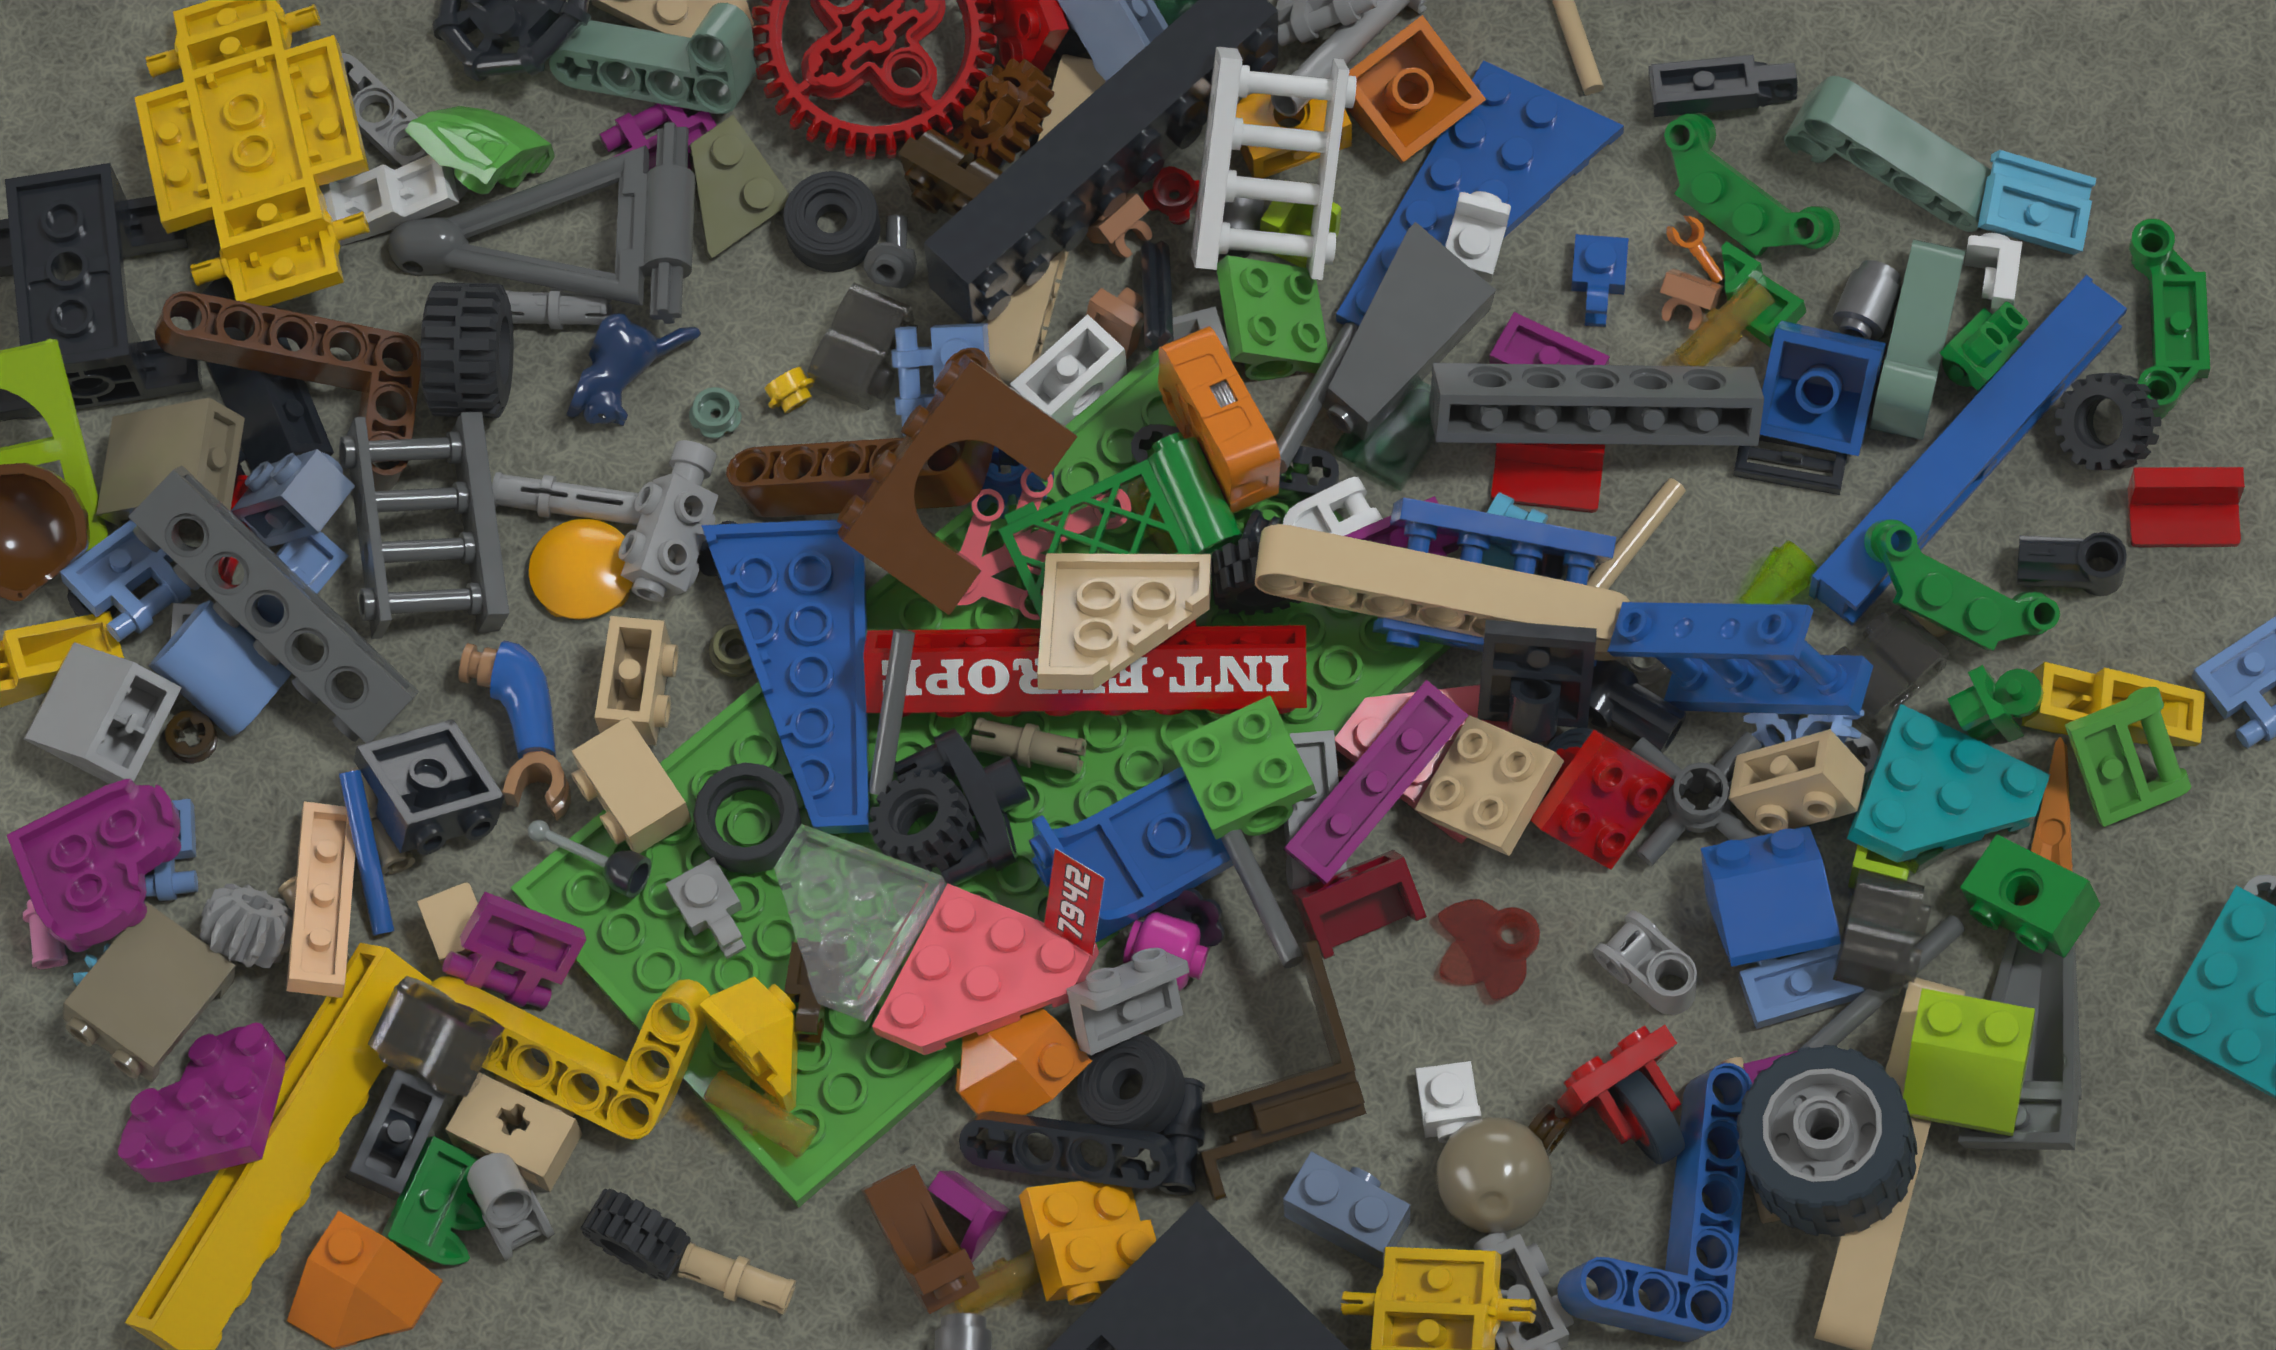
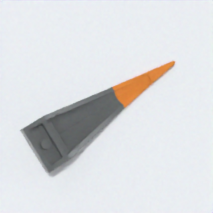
M2059 737L2054 746L2048 773L2050 777L2044 791L2031 851L2072 871L2067 745ZM2037 895L2023 898L2018 903V906L2030 904L2036 899ZM2010 931L1990 1001L2035 1009L2033 1035L2014 1135L2007 1136L1960 1127L1958 1142L1964 1149L2075 1150L2079 1100H2082L2076 944L2073 945L2065 958L2047 949L2043 954H2040L2023 945L2015 937V933Z

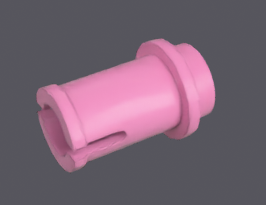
M31 899L28 900L27 909L23 912V920L28 922L30 927L33 955L32 967L47 969L66 965L68 957L65 952V944L51 935L36 914Z

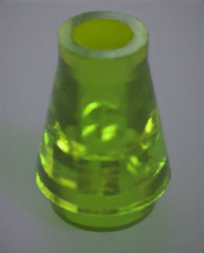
M1786 540L1780 548L1773 546L1751 584L1738 600L1741 604H1784L1810 586L1811 577L1818 570V567L1803 550L1791 541Z

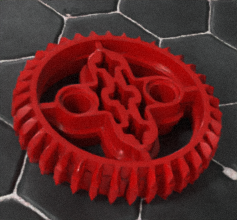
M761 0L769 6H755L752 10V18L764 23L763 25L752 27L753 40L764 42L754 47V57L757 61H768L756 68V77L758 80L774 78L773 81L764 87L765 97L769 99L783 94L784 97L775 105V112L781 116L792 109L796 111L789 122L791 129L797 130L805 122H808L810 126L806 134L807 141L813 143L817 140L820 133L823 132L827 134L825 150L832 152L836 148L837 141L842 140L846 142L845 156L853 157L856 144L866 145L865 155L868 160L875 158L876 145H885L887 158H895L897 142L903 141L905 145L910 137L915 139V136H922L934 126L941 133L947 136L950 135L953 131V125L947 115H951L956 120L963 122L965 106L960 101L969 104L967 101L972 102L978 92L970 85L979 87L978 84L988 77L985 72L977 68L987 69L994 66L995 57L982 50L996 47L997 36L981 31L994 27L996 18L995 15L989 13H979L990 7L991 0H956L964 24L965 46L963 59L954 81L939 100H935L932 97L938 81L937 68L919 42L931 34L942 22L946 11L945 0H923L924 8L921 14L915 8L906 12V0H854L845 7L835 6L828 0H810V6L815 16L828 32L815 41L805 52L801 63L803 79L801 83H796L789 72L782 46V26L790 0ZM911 0V1L914 2V3H917V2H919L920 0ZM851 25V34L842 40V27ZM868 29L872 34L882 31V44L878 45L874 40L865 44V30ZM906 33L904 48L895 50L896 40ZM828 61L832 66L841 62V76L837 77L833 72H829L824 76L823 62ZM908 67L914 69L919 74L921 80L911 88H903L894 82L892 74L900 68ZM869 82L877 93L890 105L901 109L919 107L922 109V113L911 119L890 125H859L829 115L811 102L809 97L839 100L853 94Z

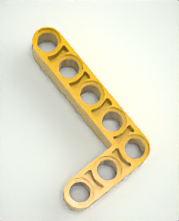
M452 976L439 977L415 997L409 1006L408 1018L413 1030L422 1038L622 1137L641 1139L654 1129L671 1108L706 1026L700 1004L711 995L703 985L690 979L678 980L671 984L649 1009L628 1061L479 988L466 985L463 980ZM432 999L439 1000L445 1004L450 1017L443 1016L437 1012ZM671 1003L682 1005L689 1013L690 1020L686 1021L677 1017L672 1011ZM482 1024L494 1028L499 1036V1041H494L487 1037L483 1031ZM531 1048L544 1053L548 1059L549 1066L537 1062L532 1055ZM654 1050L663 1054L668 1060L670 1068H664L656 1064L651 1057L650 1051ZM581 1073L593 1077L598 1084L599 1090H593L586 1086L581 1078ZM630 1098L642 1101L648 1108L649 1115L636 1111L631 1104Z

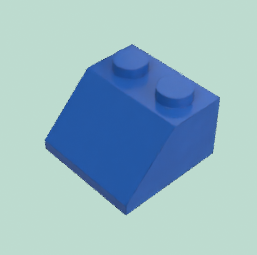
M1781 320L1775 328L1762 388L1764 405L1760 435L1859 456L1877 389L1886 343Z
M1809 826L1796 829H1782L1767 835L1742 840H1728L1718 845L1701 848L1707 904L1731 967L1841 944L1823 859Z

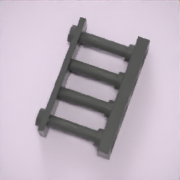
M482 412L460 413L452 431L447 432L446 437L368 441L366 418L354 417L347 435L340 438L339 455L342 468L350 469L351 482L355 485L352 492L365 588H361L359 592V611L362 621H369L371 639L383 638L392 621L391 614L467 610L469 615H476L478 633L500 631L509 615V606ZM447 459L449 464H455L457 482H454L453 486L449 488L375 491L371 462ZM454 509L455 514H462L464 532L460 533L459 538L381 541L378 513ZM460 559L462 564H469L471 583H467L466 588L388 592L384 563Z

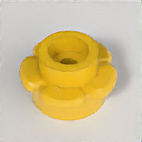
M796 367L780 375L764 388L771 399L768 403L769 408L774 409L781 406L785 414L806 404L813 398L809 389L813 387L814 379L807 378L801 367Z

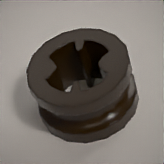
M181 711L173 716L167 724L165 731L166 742L175 757L182 762L191 764L203 762L216 750L218 743L217 731L209 717L201 711ZM194 726L198 733L206 732L205 736L198 735L201 743L195 747H189L186 741L178 742L179 737L185 738L183 730Z
M1547 1104L1528 1126L1542 1141L1548 1157L1566 1136L1573 1121L1567 1116L1558 1118L1555 1115L1556 1108L1551 1104Z

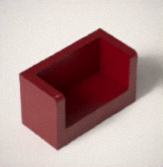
M1395 850L1388 851L1337 872L1326 885L1318 880L1291 891L1310 941L1317 940L1321 956L1324 960L1335 956L1332 947L1407 916L1416 922L1427 917L1404 856Z

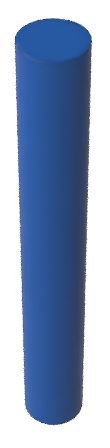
M361 770L341 773L339 778L372 933L374 936L393 932L395 930Z

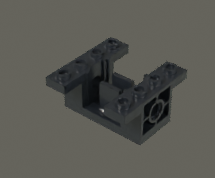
M111 163L5 179L8 219L0 220V277L14 275L20 346L46 341L47 339L58 340L75 409L203 390L200 360L167 353L158 345L156 339L141 342L128 311L123 258L188 248L186 228L167 234L160 220L155 196L127 200ZM73 270L81 271L76 278L66 281L65 276ZM0 388V422L41 415L25 399Z

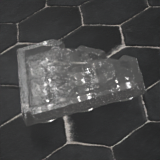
M801 824L774 869L784 895L796 940L805 962L812 991L818 1004L866 1022L933 912L946 884L943 876Z

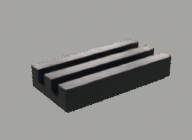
M1760 435L1759 441L1836 454L1835 461H1829L1789 451L1779 452L1750 446L1738 447L1733 474L1735 477L1840 495L1847 459L1846 453ZM1747 459L1831 473L1833 475L1830 477L1747 462Z

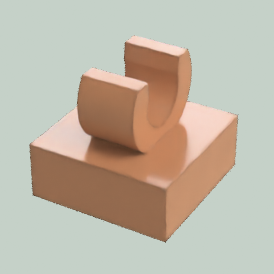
M1127 193L1121 207L1109 217L1102 215L1088 227L1086 235L1092 243L1108 244L1110 250L1116 256L1129 258L1132 252L1124 242V237L1128 230H1133L1141 240L1148 241L1152 238L1150 227L1144 221L1139 220L1149 209L1138 194Z
M1677 269L1666 272L1660 293L1672 298L1663 306L1662 320L1669 322L1674 315L1675 308L1683 304L1692 311V320L1688 329L1695 331L1702 325L1705 319L1704 308L1711 310L1717 306L1724 286Z
M1128 287L1118 297L1101 288L1089 300L1086 315L1088 314L1125 348L1127 360L1138 346L1144 314L1137 309L1143 304V297Z

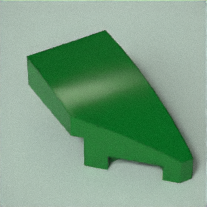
M1726 241L1721 246L1724 262L1725 293L1730 317L1771 348L1775 328L1780 321L1796 324L1806 313L1804 300L1763 275L1762 266L1759 261Z

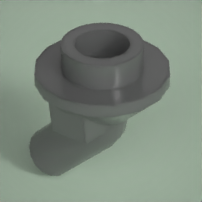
M887 216L886 242L874 245L867 252L864 259V269L868 277L876 284L901 289L911 283L916 273L917 259L914 249H907L908 217Z

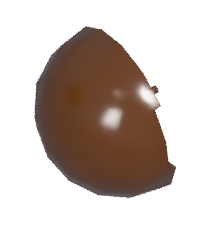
M30 463L0 465V597L16 602L30 597L61 574V570L86 552L90 543L88 512L76 489L56 472Z

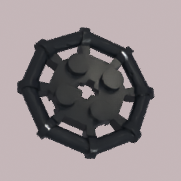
M440 0L438 18L433 21L432 28L434 36L439 40H443L464 65L466 76L476 81H483L488 76L525 72L535 76L544 71V63L581 25L587 26L591 15L588 13L589 0H568V2H566L567 0H467L469 2L468 9L460 11L462 0ZM477 28L485 36L478 48L466 36V34L471 33ZM508 42H519L520 48L517 49V52L501 54L504 47L511 46Z

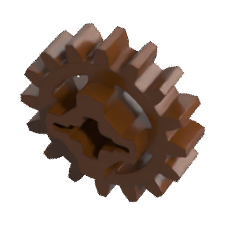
M1010 59L1005 70L996 65L993 68L992 75L986 77L978 84L979 90L973 101H967L969 105L964 107L963 124L954 131V136L960 140L958 145L972 152L974 160L982 158L999 168L1003 159L1010 164L1014 162L1017 152L1027 151L1030 148L1028 139L1031 135L1041 134L1043 128L1039 123L1051 114L1052 110L1045 105L1054 97V91L1048 88L1052 82L1051 79L1025 59L1021 63L1015 59Z

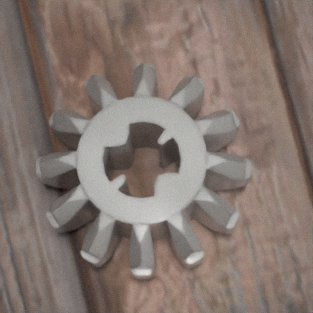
M226 884L224 888L215 889L211 899L207 900L201 914L203 919L200 924V938L205 943L211 945L210 949L214 953L227 956L229 962L236 960L242 962L246 967L256 964L262 968H270L273 963L281 962L284 954L288 953L291 941L293 911L285 907V902L282 899L271 897L267 894V890H255L249 884L244 885L243 888L235 884Z

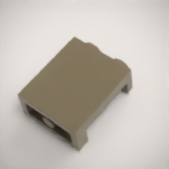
M210 397L113 416L96 515L118 527H122L131 520L128 516L172 470L181 465L230 510L245 418Z
M145 902L147 906L145 918L139 924L127 927L118 935L64 1001L63 1019L67 1022L65 1027L68 1032L78 1041L89 1047L97 1043L112 1054L111 1062L124 1074L134 1079L141 1075L148 1081L153 1082L160 1073L162 1062L215 996L221 999L232 985L236 965L229 962L219 953H214L208 945Z

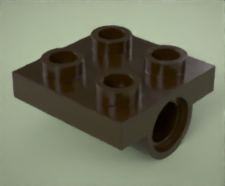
M933 129L925 132L918 141L910 137L898 153L905 172L904 178L907 180L911 192H913L911 198L920 207L933 214H937L941 209L953 217L1003 173L1002 170L982 158L974 160L972 152Z

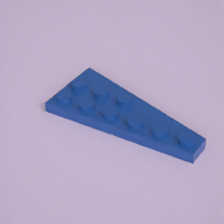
M1483 60L1472 81L1486 100L1440 134L1337 311L1336 322L1342 325L1354 323L1359 326L1402 240L1408 229L1415 222L1443 246H1446L1460 192L1468 194L1476 191L1487 192L1500 198L1502 203L1511 206L1504 235L1505 238L1550 198L1551 193L1573 174L1577 175L1589 164L1590 159L1600 150L1618 139L1624 132V125Z
M837 519L701 525L814 833L870 832L868 825L870 823V793L868 792L869 724L868 713H866L863 654L867 635L866 557L842 541L837 534L842 525L837 522Z

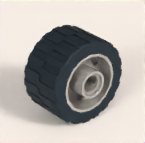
M1823 1045V1047L1817 1048L1804 1047L1797 1049V1052L1790 1055H1783L1774 1060L1769 1068L1765 1071L1762 1070L1756 1076L1754 1084L1749 1091H1746L1741 1102L1742 1109L1737 1118V1130L1739 1133V1140L1737 1141L1755 1193L1760 1195L1765 1208L1771 1214L1777 1215L1782 1223L1792 1229L1796 1227L1803 1230L1806 1234L1815 1236L1824 1234L1831 1235V1237L1845 1236L1846 1233L1854 1231L1861 1232L1871 1228L1870 1225L1878 1220H1883L1890 1215L1896 1204L1902 1202L1908 1193L1907 1188L1910 1181L1914 1179L1917 1168L1915 1156L1918 1154L1906 1100L1903 1099L1899 1085L1893 1077H1890L1885 1072V1068L1876 1060H1870L1863 1056L1862 1052L1851 1048L1849 1050L1841 1049L1835 1045Z

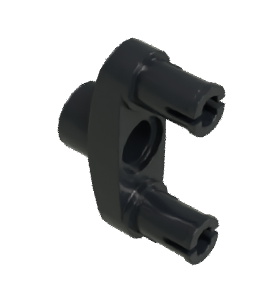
M952 728L934 737V744L906 758L895 761L894 772L898 775L899 783L905 781L904 774L912 771L917 777H920L921 770H931L934 775L939 771L945 775L951 773L953 777L957 776L982 829L978 832L979 838L973 840L970 847L962 846L960 850L964 855L958 861L953 858L947 861L949 868L941 872L946 884L957 886L993 867L998 872L1018 862L1017 848L1006 812L1030 801L1031 798L1009 755L983 768L964 739L955 728Z

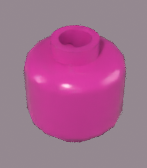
M1154 912L1149 914L1144 922L1137 920L1134 922L1125 947L1123 963L1132 961L1135 953L1148 948H1162L1170 954L1185 959L1188 962L1189 973L1176 978L1178 990L1181 991L1186 986L1190 977L1198 980L1201 978L1209 948L1199 945L1201 935L1200 929L1196 924Z

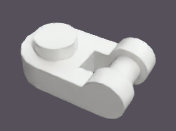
M1351 477L1294 505L1285 515L1283 525H1292L1344 536L1383 518L1377 508L1369 507L1364 498L1367 495V491L1359 477ZM1339 508H1346L1351 517L1338 522L1333 511Z

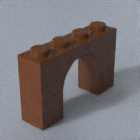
M965 354L958 364L951 360L942 369L933 384V387L938 390L926 409L919 405L913 410L901 429V432L906 435L894 454L886 450L880 456L869 474V477L874 480L862 498L854 495L847 502L837 519V522L842 525L837 534L843 542L948 615L952 613L981 570L972 560L930 532L921 523L915 507L914 490L917 477L925 462L936 451L948 444L963 440H977L996 446L1046 481L1078 437L1069 428Z

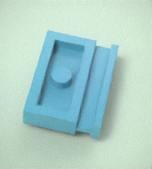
M2003 150L1991 154L1990 162H1993L1991 174L1986 180L1978 228L2067 254L2076 255L2083 252L2092 201L2089 198L2091 188L2095 186L2096 178Z

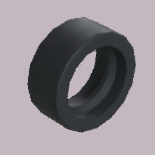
M746 762L724 767L708 778L697 794L693 813L701 846L709 857H714L718 865L730 872L754 874L770 870L787 859L798 843L802 824L794 790L783 775L766 765ZM746 790L763 791L770 795L778 805L780 812L779 826L772 837L761 844L750 847L733 846L723 840L717 831L715 818L718 807L725 799L734 793Z

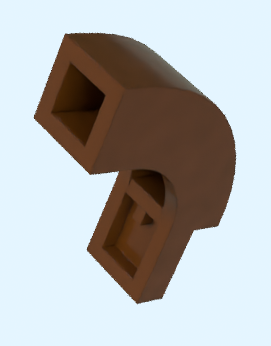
M909 1164L861 1189L904 1275L929 1314L980 1289L972 1272L975 1268L965 1248L959 1247L949 1232L915 1164Z

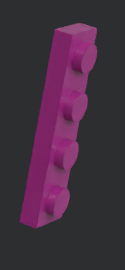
M1426 680L1283 850L1326 885L1469 715Z

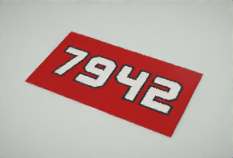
M1055 848L1044 927L1093 956L1105 878Z

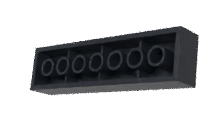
M1198 0L924 242L930 288L968 324H979L986 318L993 320L1007 308L1011 301V296L1024 284L1030 286L1041 279L1048 270L1050 261L1062 250L1068 252L1077 247L1085 238L1089 226L1102 215L1109 217L1114 214L1124 203L1126 194L1140 181L1147 183L1160 172L1165 159L1178 147L1181 150L1186 149L1198 138L1202 131V126L1207 122L1216 47L1238 49L1243 59L1242 65H1249L1250 71L1271 73L1278 63V9L1268 0Z

